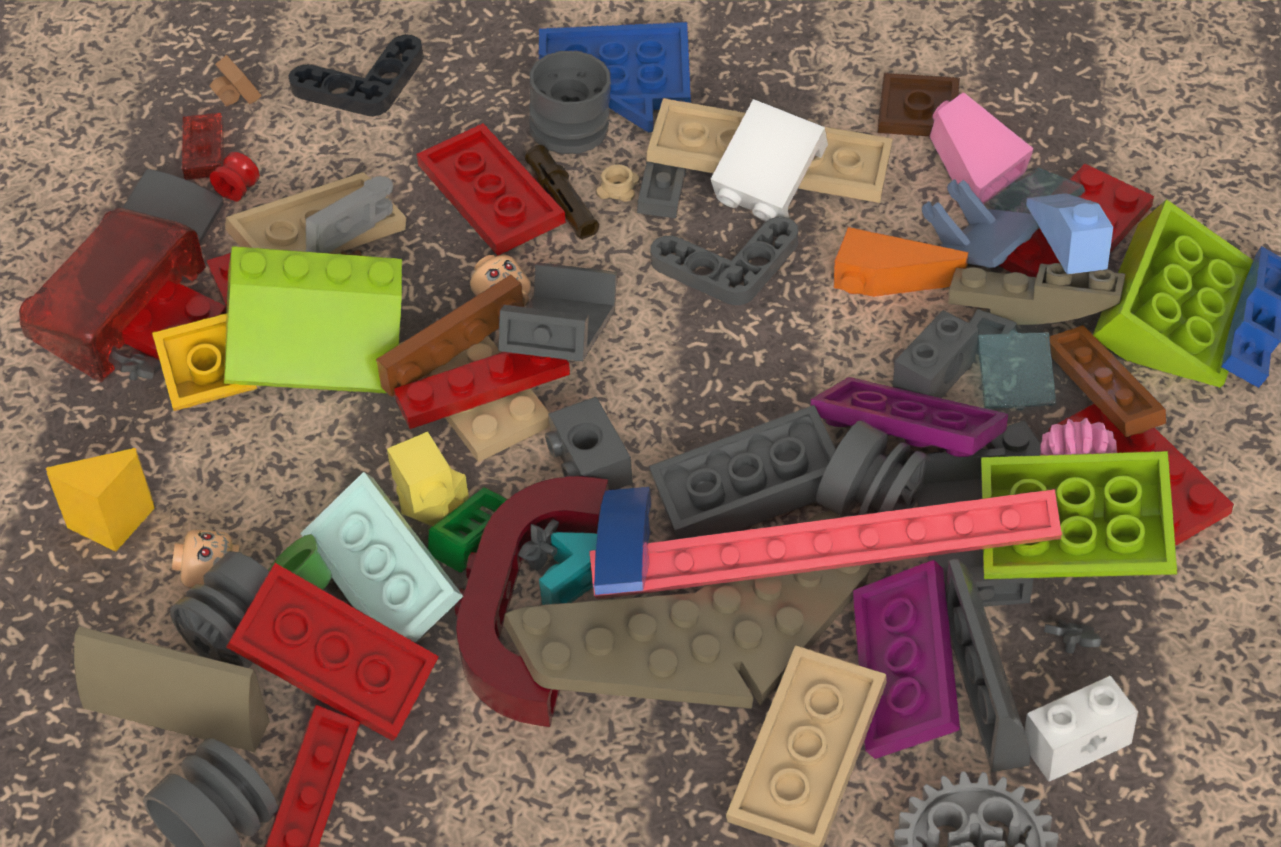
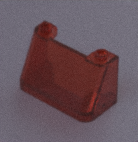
M122 207L107 212L101 219L99 226L33 296H29L24 300L19 309L20 326L24 336L102 383L115 370L114 365L108 362L113 346L120 349L125 344L121 332L168 280L178 285L182 280V276L193 282L206 268L196 231L181 222Z

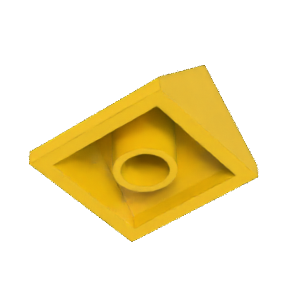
M227 313L152 333L173 411L257 389L255 385L224 384Z
M136 448L46 468L48 479L67 528L115 552L155 509Z

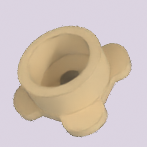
M609 166L601 174L602 184L596 189L597 196L601 199L612 198L620 199L624 202L630 201L635 197L633 189L634 185L639 183V176L627 166Z

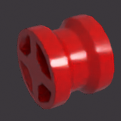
M231 152L225 157L223 167L215 168L210 174V182L219 195L238 202L245 196L246 187L255 185L259 180L260 173L250 158L239 152Z

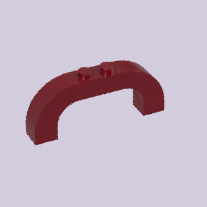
M583 476L558 477L535 483L520 490L507 499L494 512L484 529L477 553L471 552L468 557L466 568L468 582L465 589H459L463 597L455 604L457 641L464 675L473 692L481 701L509 719L531 725L550 727L560 690L547 689L537 684L522 657L510 652L499 641L505 621V613L508 611L518 574L524 560L518 554L522 546L532 539L531 524L545 530L547 525L554 519L559 522L556 532L597 534L604 492L609 490L608 479Z

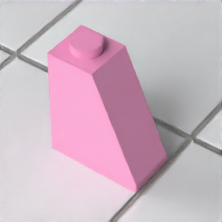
M964 92L951 102L948 100L944 101L935 110L930 138L951 179H955L957 184L962 180L966 181L983 204L1026 172L1033 148Z

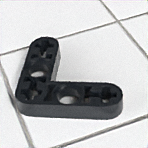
M407 34L395 37L390 41L365 78L315 65L305 64L297 66L290 71L288 76L291 92L295 97L365 116H380L390 109L422 63L424 56L421 40L414 35ZM387 73L399 74L394 78H382ZM337 88L349 89L348 91L340 94L331 93L333 90Z

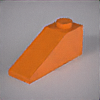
M848 227L835 259L834 288L844 290L850 294H863L872 297L947 288L951 285L956 268H967L968 252Z

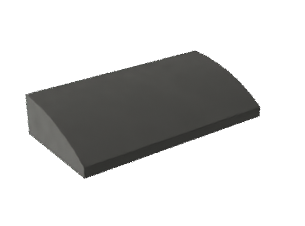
M147 169L79 276L85 299L127 307L155 271L178 282L224 204L223 199L185 179Z
M812 405L650 465L649 469L676 539L736 532L817 502L816 495L819 484L836 449L815 406Z
M959 559L949 560L946 600L951 643L991 772L1029 766V744L976 581L966 565Z

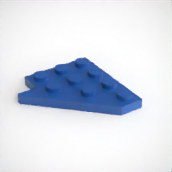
M687 22L539 29V60L545 55L559 51H579L593 55L601 60L610 71L609 108L648 133L653 132L654 129L653 110H660L663 98L691 103Z

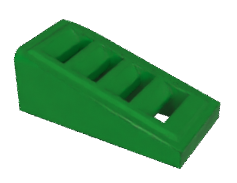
M483 487L429 529V552L436 560L462 573L467 568L470 553H477L482 534L491 518V515L480 510V508L483 506L495 512L507 499ZM472 518L478 521L479 523H481V525L471 521L470 519ZM459 531H462V532H464V533H466V534H468V535L465 536V535L459 533Z

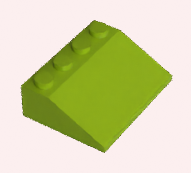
M1166 199L1137 225L1118 273L1125 274L1120 304L1102 311L1093 335L1102 345L1126 361L1216 387H1222L1229 372L1221 367L1226 341L1253 259Z
M232 246L228 269L224 384L388 394L381 388L376 359L399 345L402 259Z
M1168 451L981 457L982 499L1055 489L1062 532L1061 539L983 549L984 579L1177 575Z

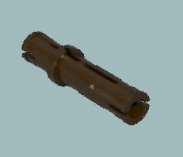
M536 145L530 148L525 155V161L537 175L538 183L565 211V218L575 231L576 236L583 240L595 235L599 230V223L568 181L569 174L565 168L559 164L557 165L544 145Z

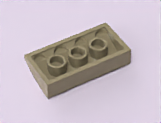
M80 626L75 633V676L83 709L204 740L214 738L231 747L251 752L256 751L270 720L254 669Z

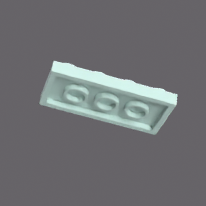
M365 472L350 484L300 533L302 537L312 534L316 538L318 552L330 569L333 580L355 609L413 642L420 639L463 597L374 478Z

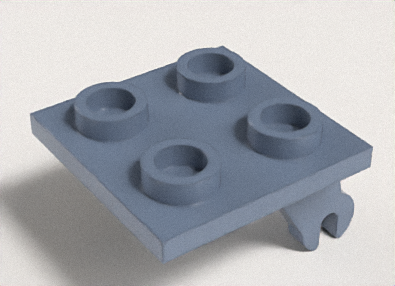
M954 179L947 186L950 196L958 202L969 223L963 231L946 213L939 202L932 206L931 202L928 201L922 206L924 217L932 223L943 243L940 245L941 247L968 252L967 264L980 265L986 268H995L1004 263L1007 256L1019 245L1028 241L1039 228L1032 214L987 209L964 180L957 184V181Z

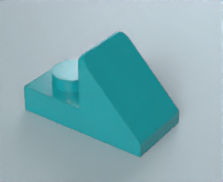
M564 532L551 534L552 546L558 549L557 554L553 558L559 564L551 566L543 577L539 579L542 605L572 603L593 588L589 551L596 550L597 534Z

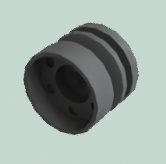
M559 51L545 55L535 62L530 71L529 129L536 143L544 145L548 150L557 153L579 154L593 150L604 141L609 131L611 80L610 71L601 60L593 55L579 51Z
M857 421L844 436L834 452L819 484L816 501L821 506L842 517L847 516L858 503L861 504L859 515L913 508L923 488L930 456L921 451H916L908 459L910 445L904 442H900L888 456H885L888 434L864 421Z
M229 551L204 575V585L195 584L186 592V597L179 599L170 608V616L176 630L199 656L249 668L252 662L226 648V645L269 571L254 559L240 552Z
M207 738L197 747L196 755H188L182 761L181 767L186 779L177 774L166 775L144 796L143 803L155 825L175 847H241L236 831L245 836H254L261 827L260 822L268 823L278 811V805L267 784L251 765L226 744L214 738Z

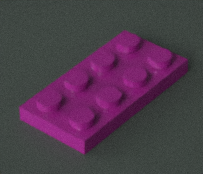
M847 377L811 398L810 406H815L820 418L825 419V423L830 426L847 427L853 426L857 421H864L887 433L888 436L904 438L905 442L909 445L917 447L933 445L946 448L948 454L957 457H968L975 454L1004 433L1007 429L1008 421L1007 413L852 377Z
M931 560L853 590L859 666L886 674L887 680L864 740L865 751L874 759L959 731L960 720L943 568L935 560Z

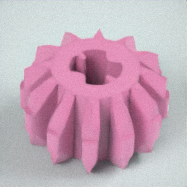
M1087 418L1081 422H1073L1068 419L1065 425H1051L1050 432L1042 435V442L1040 444V456L1117 453V444L1113 432L1106 430L1104 423L1090 424Z

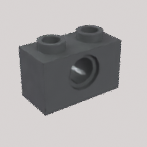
M942 310L894 361L893 387L942 398L975 362L979 328Z
M597 397L548 413L550 432L545 433V439L553 458L561 457L564 477L583 476L608 479L609 490H616L633 484L631 456Z

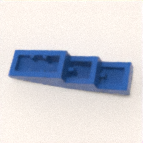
M1262 246L1255 255L1237 303L1221 366L1258 388L1269 376L1271 353L1281 342V257Z
M650 487L607 490L604 492L597 531L594 575L595 595L643 591L650 564L647 546L650 537L648 516L651 508Z

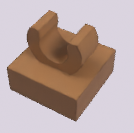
M227 55L215 64L224 76L216 78L209 87L226 107L236 103L239 100L240 94L249 104L254 103L262 96Z

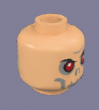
M488 255L477 262L474 268L475 272L470 280V287L475 296L507 276L512 275L522 284L524 306L528 303L531 283L514 258L509 255H499L496 257Z
M190 530L185 536L184 544L175 543L172 570L181 571V581L187 587H193L195 584L204 585V575L229 551L239 552V545L232 544L231 536L225 532Z

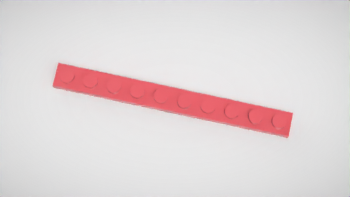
M1055 489L648 543L650 564L643 591L595 595L594 590V597L598 600L1061 539L1062 532ZM596 550L589 551V552H590V561H591V570H592L593 589H594L595 554H596Z

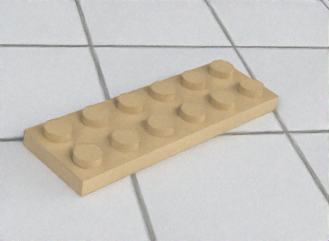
M663 98L648 145L646 161L714 173L746 113ZM825 127L828 146L821 158L814 156L798 188L880 203L893 139Z

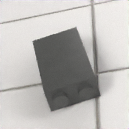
M537 262L535 264L534 296L527 306L504 305L500 309L498 351L583 362L615 311L617 272Z
M981 448L975 454L968 457H957L941 452L927 454L930 456V463L924 477L923 488L917 499L918 507L982 499L981 457H1005V449ZM983 549L928 556L929 561L935 560L943 568L945 590L949 560L959 559L972 573L984 607L1030 603L1034 578L984 579Z

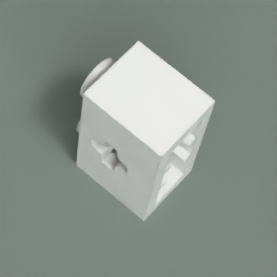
M1108 676L1027 713L1024 732L1029 744L1030 756L1048 782L1132 744L1138 711L1113 678Z

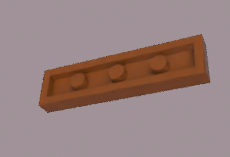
M512 275L507 276L377 358L376 362L381 388L393 397L395 395L394 388L418 381L436 368L447 364L452 358L472 345L480 343L486 336L499 329L500 309L504 305L524 307L521 282Z
M1084 325L1045 338L1047 354L1125 437L1141 434L1149 429L1166 424V409Z

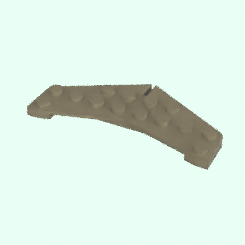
M829 510L814 515L805 522L841 517ZM866 564L706 585L695 593L526 606L505 613L504 625L531 676L537 684L544 688L752 709L754 697L759 705H761L779 685L795 645L810 649L851 602L853 590L866 584L871 565Z

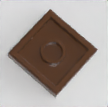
M884 73L877 133L930 137L934 124L933 114L944 101L948 100L951 102L959 96L960 78Z

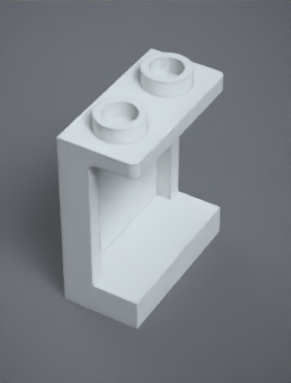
M753 99L711 177L717 199L732 208H737L739 205L752 210V213L763 221H768L775 217L789 218L788 206L814 156L821 158L828 146L825 127Z

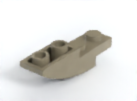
M1060 263L1051 265L1040 264L1037 277H1028L1017 272L1008 274L987 272L976 267L956 268L949 288L948 304L990 309L991 314L1017 322V325L1063 322L1092 315L1120 304L1125 274L1114 273L1108 269L1066 274Z

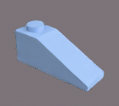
M1067 193L1027 198L1026 205L1066 274L1108 269L1113 226L1099 203Z

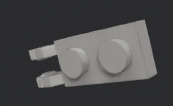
M386 176L372 177L371 180L365 181L364 186L306 218V252L329 253L373 228L375 223L392 213L393 203L389 198H385L386 195L392 193V180Z

